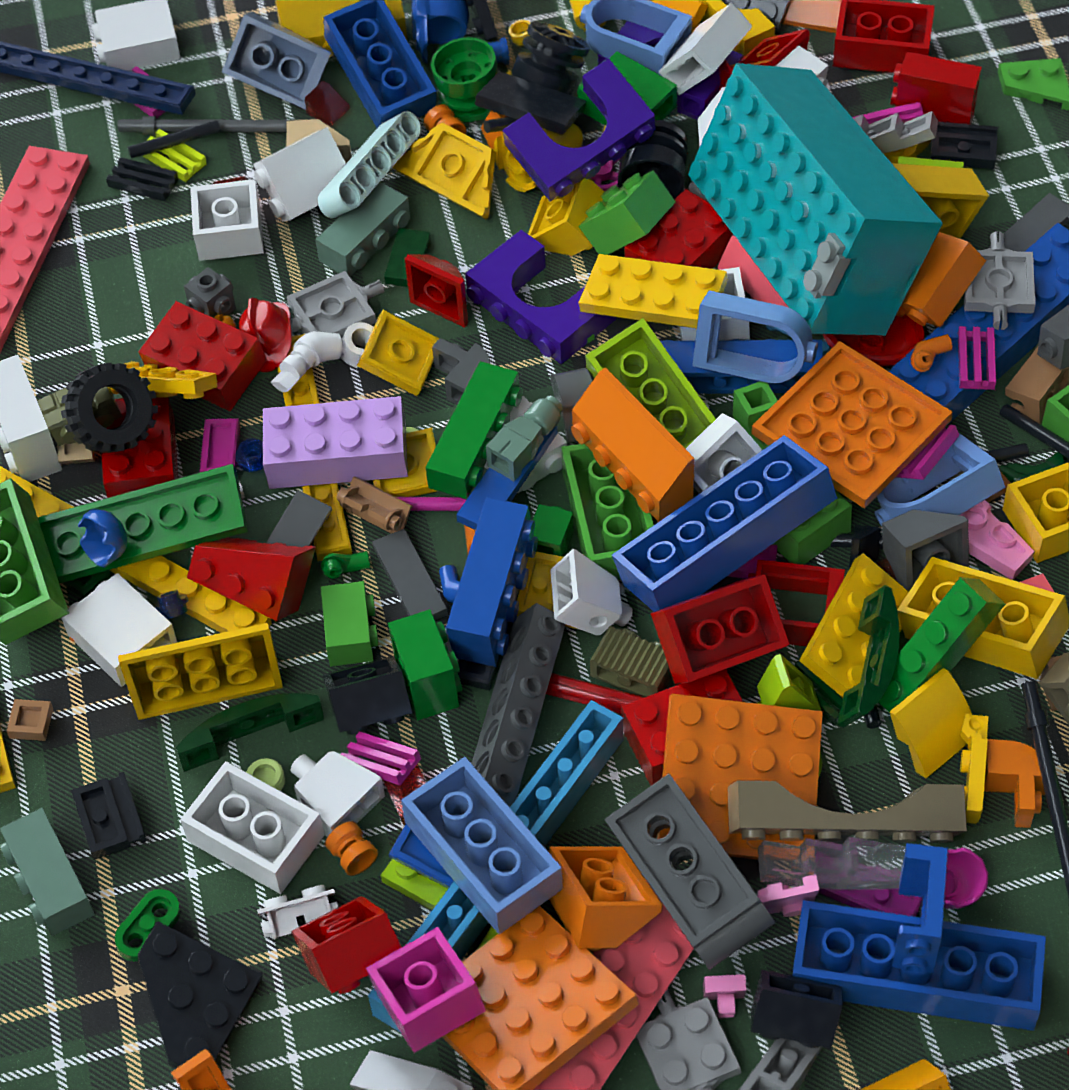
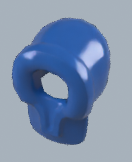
M412 0V37L416 42V50L420 52L424 63H427V46L429 44H446L451 40L465 36L470 17L465 0Z

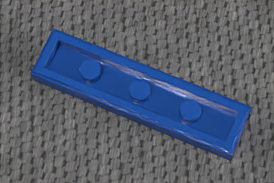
M557 426L549 434L543 436L544 440L534 459L528 462L522 469V474L515 482L489 467L456 514L457 522L476 530L486 497L511 502L558 434Z

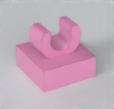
M745 974L704 977V998L708 997L709 1000H717L718 1018H734L735 999L745 997Z

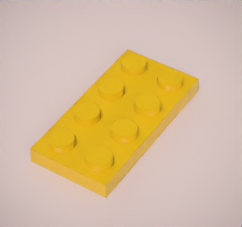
M599 254L578 303L580 312L634 320L644 318L648 322L697 328L700 303L709 290L723 293L728 282L727 271Z
M864 553L855 558L799 659L804 666L841 697H843L844 692L861 681L870 635L858 630L864 599L884 585L892 588L898 609L909 592ZM899 619V633H900L901 630H902V625H901V622H900V619Z

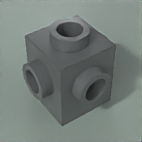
M209 267L192 277L184 286L187 298L186 305L210 317L218 314L228 316L236 309L231 281L225 275H219Z

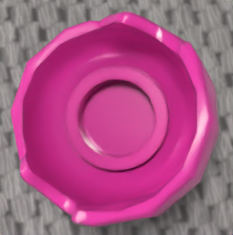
M962 847L948 850L944 908H964L978 901L986 891L988 871L982 858L970 849Z

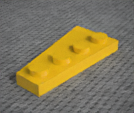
M134 361L125 363L127 365L126 368H135L140 371L138 375L140 378L146 377L151 384L147 387L149 391L156 392V397H172L179 393L183 394L184 399H196L204 397V391L217 387L216 373L196 370L178 371V368L175 367L158 369L155 364L143 365L144 367H140L139 362ZM111 388L113 394H119L118 391Z

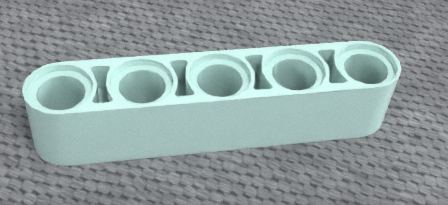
M405 111L383 122L318 196V205L326 217L336 218L358 207L419 137L421 125L413 113Z

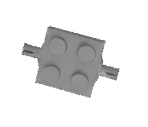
M993 232L990 235L991 248L977 250L985 258L986 262L964 293V311L993 312V327L999 330L1000 320L1001 330L1008 327L1007 313H1034L1035 309L1033 252H1017L1005 249V236L1002 232H999L998 242L997 232Z
M343 271L286 296L288 306L295 315L290 320L291 332L293 333L301 329L306 334L312 331L337 333L343 338L346 329L353 323L362 322L369 325L376 323L375 313L369 306L367 299L384 293L382 283H380V280L361 287L352 281L346 271Z
M667 989L663 995L666 1003L661 998L657 1004L661 1014L655 1019L644 1023L636 1035L659 1090H713L722 1081L740 1074V1066L708 997L686 1006L676 1007L669 989Z

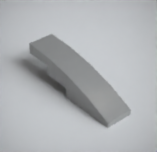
M933 111L903 123L898 113L872 124H868L864 115L853 118L882 153L905 149L936 138L938 120Z

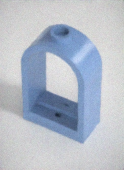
M592 0L589 5L586 4L582 8L580 13V22L586 24V41L595 53L610 58L618 51L660 76V69L692 33L691 15L649 0ZM612 19H623L663 33L664 36L655 47L603 29L598 25Z
M709 290L699 307L692 366L767 383H781L793 378L800 371L804 362H814L818 343L812 342L811 329L806 320L791 308ZM722 316L773 326L785 331L794 340L798 356L787 362H776L718 349Z
M959 434L956 441L924 480L895 477L877 496L881 508L875 511V516L882 526L883 522L913 509L960 515L1004 489L1005 484L996 460L962 434ZM961 471L964 472L960 476L949 481L948 483L944 484L943 486L939 487L938 489L934 490L928 495L918 500L912 501L913 499L924 494L925 492L929 491L930 489L934 488L935 486L939 485L940 483L944 482L950 477L956 475L957 473Z

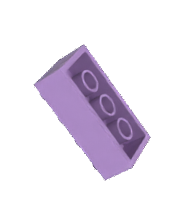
M402 397L263 408V467L269 489L351 482L353 476L363 481L408 477L406 420Z

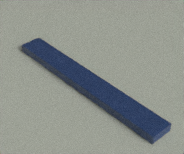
M0 41V72L180 115H183L196 95L195 88L191 85Z

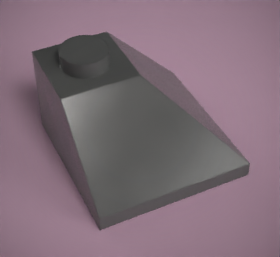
M913 509L882 523L883 551L897 582L907 591H910L931 557L969 567L968 519L965 516Z

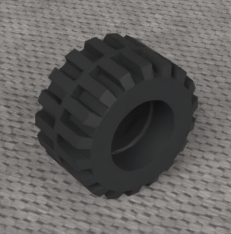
M104 363L87 368V370L78 373L74 381L69 382L65 388L68 390V393L62 396L61 403L65 404V410L61 411L62 418L67 419L68 424L65 425L67 432H73L75 435L73 439L78 444H85V448L91 451L97 450L100 453H110L133 448L138 445L137 442L147 438L149 435L147 430L154 428L156 420L152 419V416L158 413V405H153L152 399L157 397L155 391H149L147 387L151 384L146 377L140 378L138 376L140 371L137 369L126 368L127 365L122 363ZM104 387H110L118 391L126 404L124 421L115 429H107L101 426L93 415V398L98 390Z

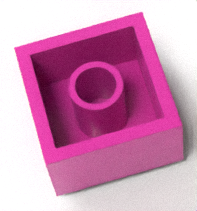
M438 927L366 968L377 996L413 1053L486 1011L476 982Z

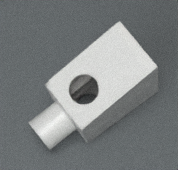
M572 549L550 569L555 620L594 635H601L614 623L622 627L630 621L633 610L630 606L621 602L617 578L579 551Z
M335 751L328 752L318 763L314 762L306 754H303L291 766V772L300 779L294 786L297 800L320 813L326 837L345 822L354 821L358 823L385 797L380 776Z

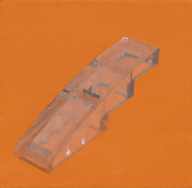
M848 836L843 844L806 838L800 846L763 840L758 847L760 882L774 884L782 882L783 885L798 887L804 885L802 877L816 875L819 888L824 889L899 888L906 847Z

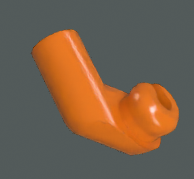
M946 334L918 342L910 358L912 367L916 371L925 372L933 365L935 355L952 351V341L949 335Z

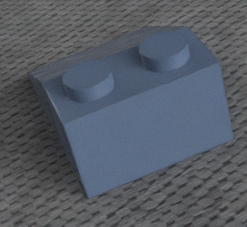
M248 12L243 16L222 73L308 110L331 52L271 20L253 12Z

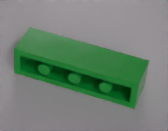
M479 361L425 467L428 488L463 499H467L470 496L473 488L477 486L483 477V467L487 461L486 445L503 428L504 424L510 422V413L513 407H518L522 400L523 388L520 387L517 371Z
M960 577L899 652L892 679L879 703L890 713L894 707L942 668L951 672L1006 604L980 579Z

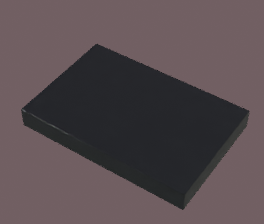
M499 71L476 94L475 105L516 120L529 112L541 128L563 135L585 111L586 100Z

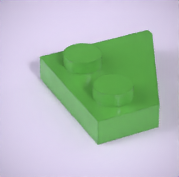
M1061 58L999 63L998 75L1004 95L1027 98L1032 102L1043 104L1044 99L1062 103L1061 109L1069 110V84Z

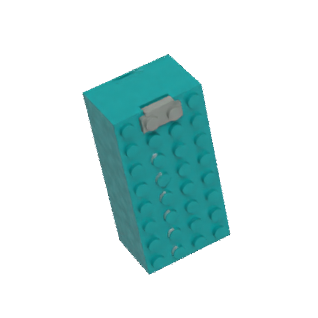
M742 63L735 64L719 104L715 108L707 132L703 136L697 155L691 164L688 176L733 235H735L787 306L798 312L806 320L812 334L886 335L943 222L812 70Z

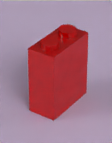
M906 52L903 64L897 63L893 82L898 83V87L894 86L890 105L898 107L919 102L922 105L923 115L933 111L938 122L971 124L976 108L982 67Z

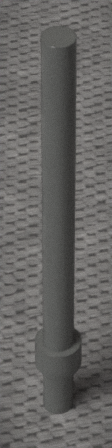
M143 116L142 119H118V131L142 132L143 135H156L159 129L164 132H178L215 120L157 119L156 116ZM218 120L221 132H287V121H294Z

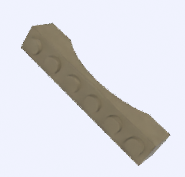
M738 780L728 786L729 834H742V840L766 839L765 834H780L781 841H799L804 839L803 835H818V841L832 842L840 841L841 835H855L856 842L879 841V836H893V842L907 843L915 842L916 836H930L931 843H949L954 841V836L967 831L964 785L926 784L913 790L901 802L890 808L858 814L833 812L811 805L791 794L777 781Z

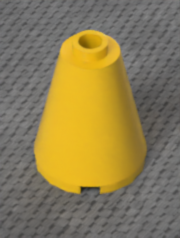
M574 123L563 135L543 129L554 142L561 146L569 148L582 147L583 135L580 128ZM502 132L501 136L497 137L494 142L495 161L498 169L504 168L508 175L505 181L516 191L526 192L534 189L537 186L536 183L506 147Z

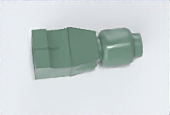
M546 396L545 399L540 398L529 407L524 416L504 424L503 428L486 445L487 466L515 482L522 474V469L528 462L534 459L544 440L543 436L549 434L559 423L561 418L560 412L563 410L562 404L553 396Z

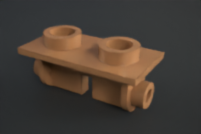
M355 476L352 478L350 487L348 489L341 488L336 497L343 509L391 534L405 528L412 505Z

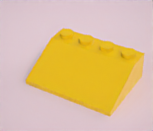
M268 623L118 656L119 665L138 720L283 688Z

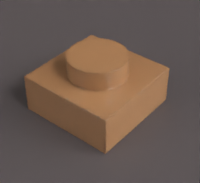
M14 699L6 731L9 738L46 741L53 713L51 702Z

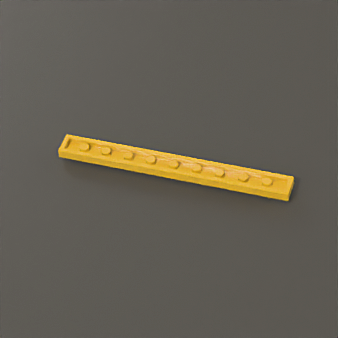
M0 466V483L11 478L28 492L37 517L73 508L68 503ZM163 556L110 569L111 572L118 573L127 581L220 633L268 623L270 627L272 624L271 618L188 579V570Z

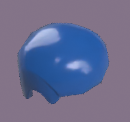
M92 509L85 513L82 520L78 523L79 528H86L84 536L80 539V545L97 566L105 568L125 552L127 548L125 528L122 522L111 512Z

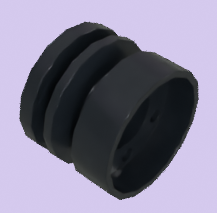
M531 22L527 29L529 36H526L522 42L524 47L530 52H520L517 55L511 75L572 96L579 77L570 68H582L584 66L585 60L583 57L588 55L591 48L589 43L562 27L542 22Z
M655 120V130L651 137L642 143L636 142L620 158L618 187H623V183L636 173L643 176L653 170L675 200L684 191L688 140L685 133L674 124L664 120Z

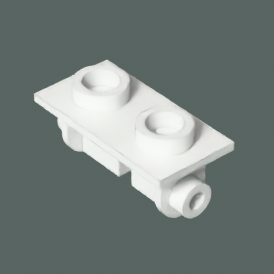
M318 885L302 890L303 897L288 901L287 896L283 895L263 901L265 908L259 909L257 912L259 916L267 914L268 921L261 923L264 938L272 936L274 940L278 937L292 934L291 931L299 927L296 919L298 916L304 915L305 922L308 923L338 908L337 902L329 903L328 897L335 895L334 889L326 891L324 885Z

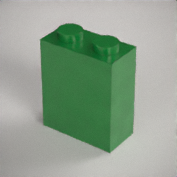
M618 51L609 58L655 114V120L665 119L676 108L677 85ZM582 81L577 89L578 98L586 100L583 113L606 126L607 121L583 91Z

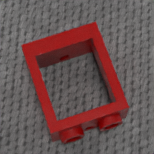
M758 559L756 573H749L748 578L765 574L771 589L827 595L826 612L844 580L845 569ZM781 619L790 645L807 647L819 623Z

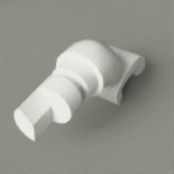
M362 322L353 323L346 329L343 338L337 333L312 331L304 334L295 342L294 350L280 363L279 368L281 372L271 381L272 385L281 392H288L306 373V370L318 366L321 362L336 360L340 357L347 364L358 367L357 364L364 349L358 348L355 345L365 348L374 327Z

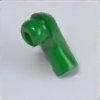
M367 551L348 555L330 553L321 562V568L325 576L331 579L338 578L341 574L371 568Z

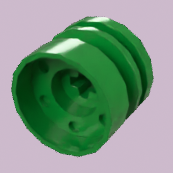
M463 37L451 40L436 51L431 61L440 104L447 105L453 111L455 117L462 122L483 120L487 118L490 110L476 106L475 99L476 94L499 72L494 49L486 41L478 38Z

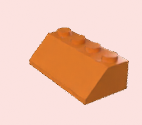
M606 367L600 370L572 409L571 432L579 444H585L592 451L596 462L601 467L606 466L613 473L617 484L623 490L628 489L636 498L642 511L650 513L660 522L693 499L695 458Z

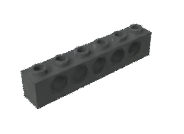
M535 603L520 614L512 625L508 648L501 662L471 763L509 808L516 800L566 625L555 620L554 612L538 603Z

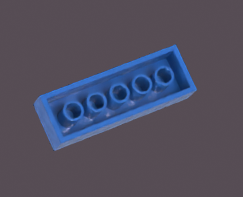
M782 436L612 554L623 585L653 612L701 595L836 500L837 495L829 468L787 436Z
M806 900L802 901L792 976L841 986L843 1002L1034 1031L1041 1008L1046 936L943 921L942 938L934 972L913 975L904 972L902 969L894 968L893 957L899 926L920 927V917Z

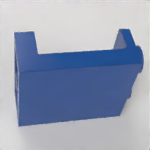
M906 843L898 894L922 897L920 927L899 926L893 957V967L902 969L908 974L920 975L925 972H934L942 938L948 848Z

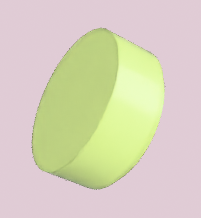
M259 759L253 762L247 769L246 773L279 791L282 790L285 784L283 769L273 759Z

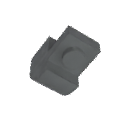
M439 338L432 346L434 367L448 374L445 378L446 398L457 405L479 361L490 364V359L487 352L477 343L467 352L460 345Z
M587 368L550 375L554 397L563 407L561 416L567 442L576 441L571 432L572 409L592 382Z

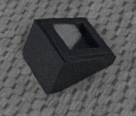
M855 525L853 527L849 569L855 558L863 553L873 562L877 560L881 529L879 527Z

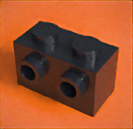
M761 969L751 1009V1032L758 1033L760 1036L771 1040L782 1038L796 1041L809 1048L824 1047L832 1049L843 1007L841 986Z

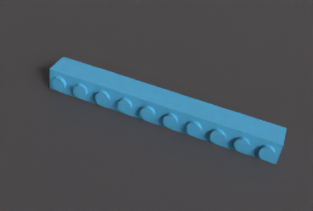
M592 700L510 807L543 847L546 846L623 741V717ZM454 881L407 944L438 927L461 960L489 922ZM373 988L368 995L372 1015L400 1032L377 996L375 988Z

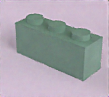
M379 182L358 207L342 214L315 239L319 261L338 273L346 271L351 277L358 269L365 266L372 255L386 246L388 240L398 232V228L406 227L410 220L408 197Z
M43 808L0 828L6 841L0 844V849L8 865L16 863L20 870L19 873L14 874V878L23 896L28 893L32 894L35 902L28 906L38 927L46 923L51 935L54 936L95 915Z

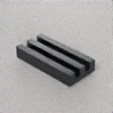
M122 157L117 161L118 166L113 167V175H108L106 178L108 187L161 201L167 199L178 181L176 171Z

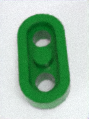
M155 889L148 892L118 927L115 933V944L122 958L138 962V953L157 921L170 928H173L180 916L178 899L172 892L165 889ZM158 909H165L167 911V914L163 917L153 915ZM133 939H141L143 941L142 945L137 948L129 946V943Z

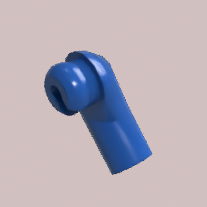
M445 565L439 570L443 596L448 602L453 603L460 581L456 567Z

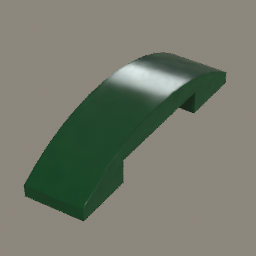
M884 585L864 599L858 630L870 635L861 681L844 692L837 723L842 728L865 716L875 707L886 692L895 670L899 651V618L892 588Z
M306 693L269 695L237 704L212 716L192 730L176 747L183 771L186 772L218 760L219 756L216 746L285 721L289 733L323 721L324 716L318 695Z

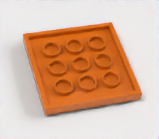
M839 341L752 425L751 434L768 446L782 436H787L829 468L835 490L865 509L951 421L953 412Z
M679 694L670 695L663 777L667 774L672 776L728 856L808 865L813 860L815 835H803L804 839L799 841H781L780 834H765L766 839L749 841L742 840V834H729L728 786L738 780L777 781L791 794L811 805L817 806L823 711ZM670 829L661 830L658 833L657 839L666 837Z
M539 906L500 935L497 934L462 961L476 982L486 1011L442 1037L493 1090H533L637 1007L639 1001L637 995L586 948L578 949L573 936Z

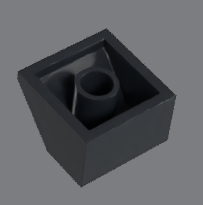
M394 656L322 674L335 722L340 733L346 731L347 734H358L359 731L364 732L368 730V725L381 721L384 725L395 724L404 720V715L412 713L402 670Z

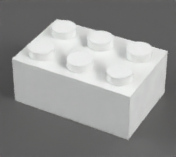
M15 355L0 361V446L4 453L9 452L4 454L10 472H18L21 478L31 482L59 472L62 468L58 462V456L49 429L19 356Z
M226 761L180 819L188 842L279 894L284 891L325 835L320 813Z

